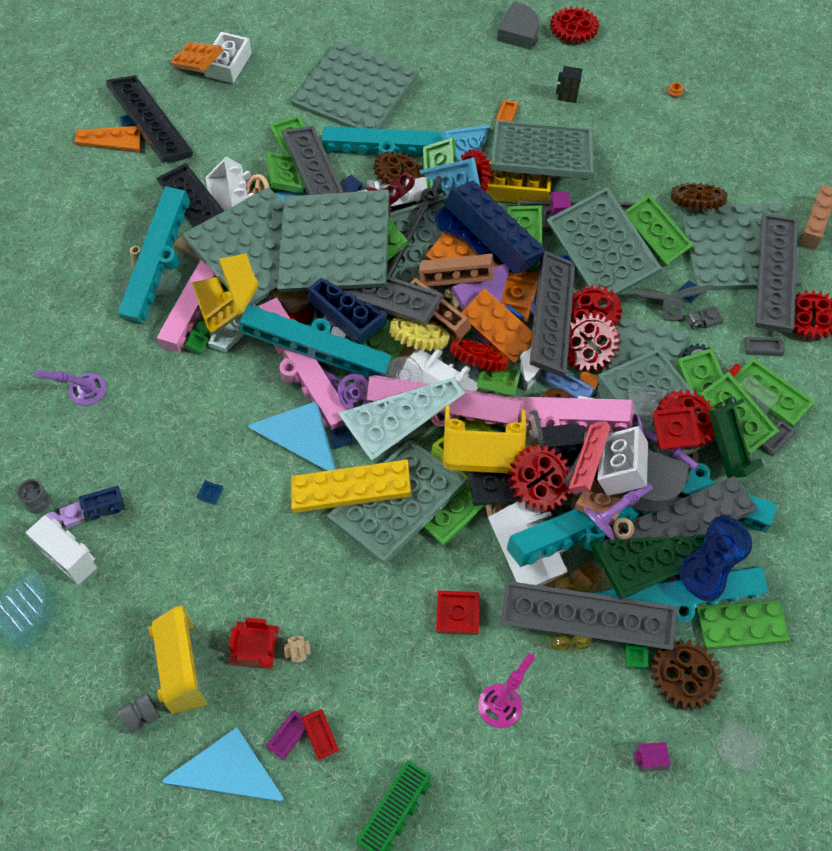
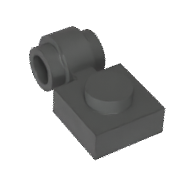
M715 306L701 310L698 314L693 312L687 316V323L694 330L702 328L703 325L705 328H709L723 323V318Z

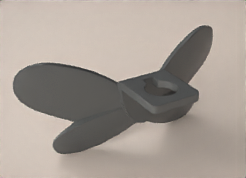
M714 285L691 286L674 295L654 289H633L631 292L644 297L663 299L664 320L682 319L681 298L706 292L712 289ZM670 303H674L678 309V313L674 316H670L667 313Z

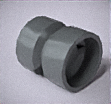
M27 479L21 482L16 489L18 499L30 513H41L49 507L51 498L38 480Z
M147 692L137 697L134 704L129 702L118 708L131 734L143 728L145 722L150 724L160 718L159 712Z

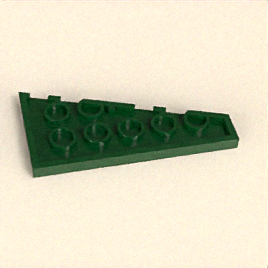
M719 533L695 534L694 536L686 537L678 535L669 538H663V536L631 538L630 540L619 541L614 539L602 542L595 540L589 543L620 600L730 552Z

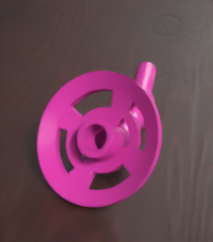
M528 653L517 670L513 671L509 679H507V685L494 684L487 687L481 693L478 709L482 719L487 724L496 728H506L513 725L519 719L522 711V702L515 690L518 689L524 680V674L535 660L533 654ZM494 690L495 693L490 695L487 702H484L486 696ZM511 694L513 695V697L515 698V700H512V701H511V700L509 699V697H510ZM497 696L494 703H492L491 700ZM509 706L510 709L506 713H504L506 707ZM513 708H516L515 714L509 720H506L505 717L511 714ZM490 709L492 713L498 716V721L491 719L485 711Z

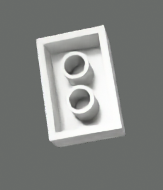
M220 32L213 45H220L224 51L204 71L205 77L234 84L252 54L250 40L246 37Z
M639 426L610 433L607 436L598 466V481L606 495L610 496L647 487L648 441Z
M44 515L25 532L34 545L77 585L82 583L97 568L93 562L95 558L89 553L90 550L83 543L79 544L68 530L65 532L56 519L50 520Z

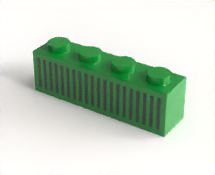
M407 760L357 838L356 844L365 851H392L394 845L391 842L396 835L399 837L402 835L407 826L404 821L409 814L413 816L420 804L417 800L421 794L425 796L432 785L429 782L431 775Z

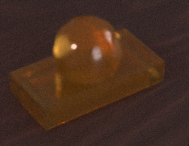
M587 562L572 573L573 587L576 591L588 592L605 574L591 562Z

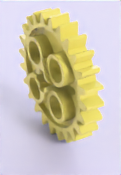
M396 317V319L393 318L389 328V333H392L391 336L395 337V340H401V344L406 343L407 347L414 346V349L420 348L422 351L425 349L432 351V349L438 350V348L443 349V347L448 345L450 337L447 329H443L442 325H437L438 322H431V319L427 326Z

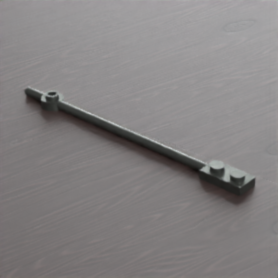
M441 176L435 178L431 188H426L422 191L420 197L422 205L405 235L409 243L427 208L437 203L438 193L436 191L443 180ZM407 246L395 254L387 269V276L392 277Z

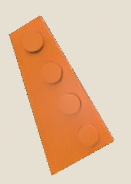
M136 126L76 130L75 144L76 146L104 147L110 150L114 148L121 151L132 150L136 153H141L142 134Z

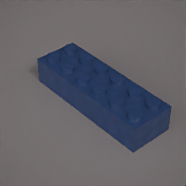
M470 181L451 189L443 205L512 272L517 275L537 265L546 249L515 218L511 217L502 206L495 202L478 183Z

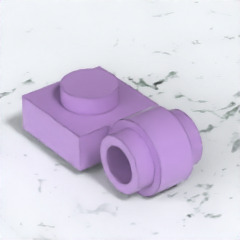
M79 502L59 509L61 515L56 514V512H49L45 515L50 520L56 519L61 525L64 523L66 528L85 521Z

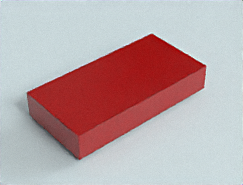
M322 708L301 717L318 761L339 751Z

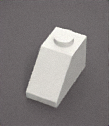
M531 348L528 351L525 350L520 356L523 389L526 391L544 371L529 365Z

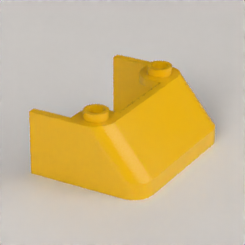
M247 254L218 260L229 291H223L218 277L191 283L206 326L210 332L221 330L242 315L257 290L258 280L254 276Z
M446 405L443 466L446 469L507 473L508 470L514 469L510 466V463L515 461L514 456L520 455L519 452L525 449V410L521 409L520 423H509L506 426L505 433L465 430L464 422L459 419H449L450 406Z
M183 605L170 609L153 620L152 626H149L150 638L154 639L161 688L158 689V698L160 703L164 702L171 714L207 705L206 700L198 689L189 629L194 628V625Z

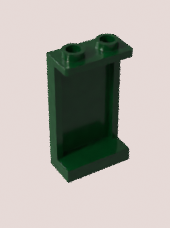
M735 397L724 399L723 402L714 404L715 408L708 411L728 479L733 476L735 478L746 477L763 466L761 458L750 460L735 410L736 406L744 403L743 398L738 400Z

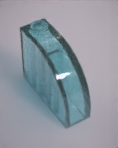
M35 568L0 595V634L15 651L24 649L31 643V640L45 627L52 612L53 598L51 590Z

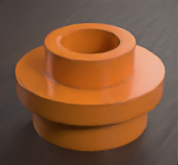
M674 82L668 87V93L673 97H679L684 92L683 85L678 82Z

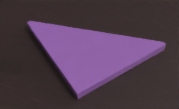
M505 264L495 267L493 280L460 283L453 286L451 289L462 310L484 288L501 302L509 268ZM474 330L480 343L489 345V342Z

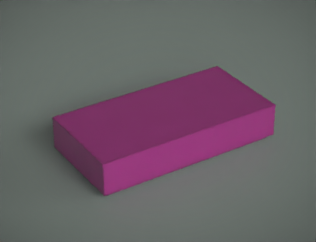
M293 710L266 745L267 749L283 761L306 733L301 721L303 716Z

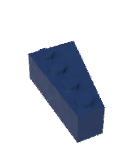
M320 278L308 287V301L355 343H365L386 325V312L378 311L368 302L365 304L358 300L357 296L343 292L342 288L323 278Z

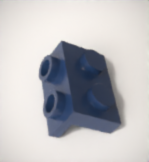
M119 486L78 497L85 521L97 520L101 516L113 515L121 512V510H125Z

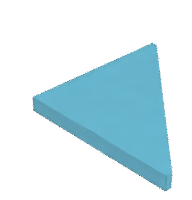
M490 125L447 130L441 133L443 140L449 138L455 140L456 162L461 160V155H464V152L469 149L482 151Z
M474 158L419 170L422 175L424 174L430 179L431 183L434 182L437 176H441L443 180L439 188L447 193L446 195H449L452 188L470 181L480 185Z
M317 402L248 425L250 429L327 471L336 470Z
M237 727L162 780L165 785H175L277 802L285 801Z

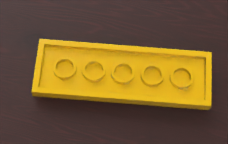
M408 459L291 476V509L293 513L412 497Z

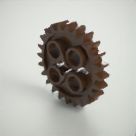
M387 151V153L382 152V155H378V158H376L373 167L375 170L374 174L378 175L377 179L382 180L381 184H391L403 173H410L415 179L425 177L424 174L422 175L419 172L423 168V166L418 165L419 161L414 162L413 157L408 158V154L404 156L401 152L399 154L395 151L393 153Z
M693 182V184L676 185L671 191V201L677 203V206L683 205L682 208L689 207V209L695 208L696 210L702 209L703 211L705 209L712 210V208L718 209V207H723V205H726L728 197L724 189L715 187V185H709L708 183L704 185Z
M679 639L677 645L674 642L673 650L663 648L656 652L657 657L652 659V662L656 665L650 667V670L656 673H653L650 679L657 680L653 688L660 687L661 690L657 695L665 694V703L671 699L673 701L672 707L679 703L681 710H684L688 705L690 711H693L695 704L699 709H702L704 703L708 706L711 703V699L714 700L717 697L715 692L721 690V687L717 684H721L723 679L717 677L722 673V670L715 668L719 661L711 660L715 654L707 655L708 648L699 649V642L692 646L691 639L686 644H684L682 639ZM679 656H684L688 663L681 662ZM697 670H702L706 677L699 676ZM685 671L689 673L687 677L683 675ZM666 672H672L676 678H669ZM684 686H690L694 693H688Z

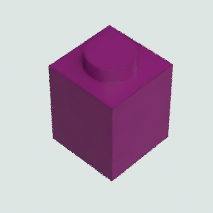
M551 192L549 203L551 216L571 207L568 192Z
M666 742L639 744L635 749L636 752H633L634 764L639 766L640 772L666 770L671 765Z

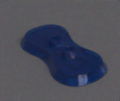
M444 206L436 212L435 222L443 233L461 240L476 255L492 254L493 258L497 257L448 208Z
M720 515L714 518L708 525L705 540L701 547L687 556L681 563L679 576L685 588L703 601L708 602L718 599L726 588L727 578L732 568L746 559L752 550L753 541L749 531L739 521L730 516Z

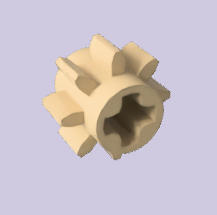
M303 636L289 638L288 644H284L285 658L290 657L291 662L294 663L306 660V655L311 654L309 640L304 641Z

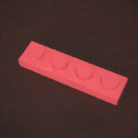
M606 421L589 426L569 486V490L573 494L590 491L611 427Z

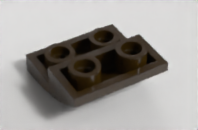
M277 290L270 293L272 300L277 298L284 310L289 314L297 313L302 308L309 309L315 307L308 301V291L279 293Z

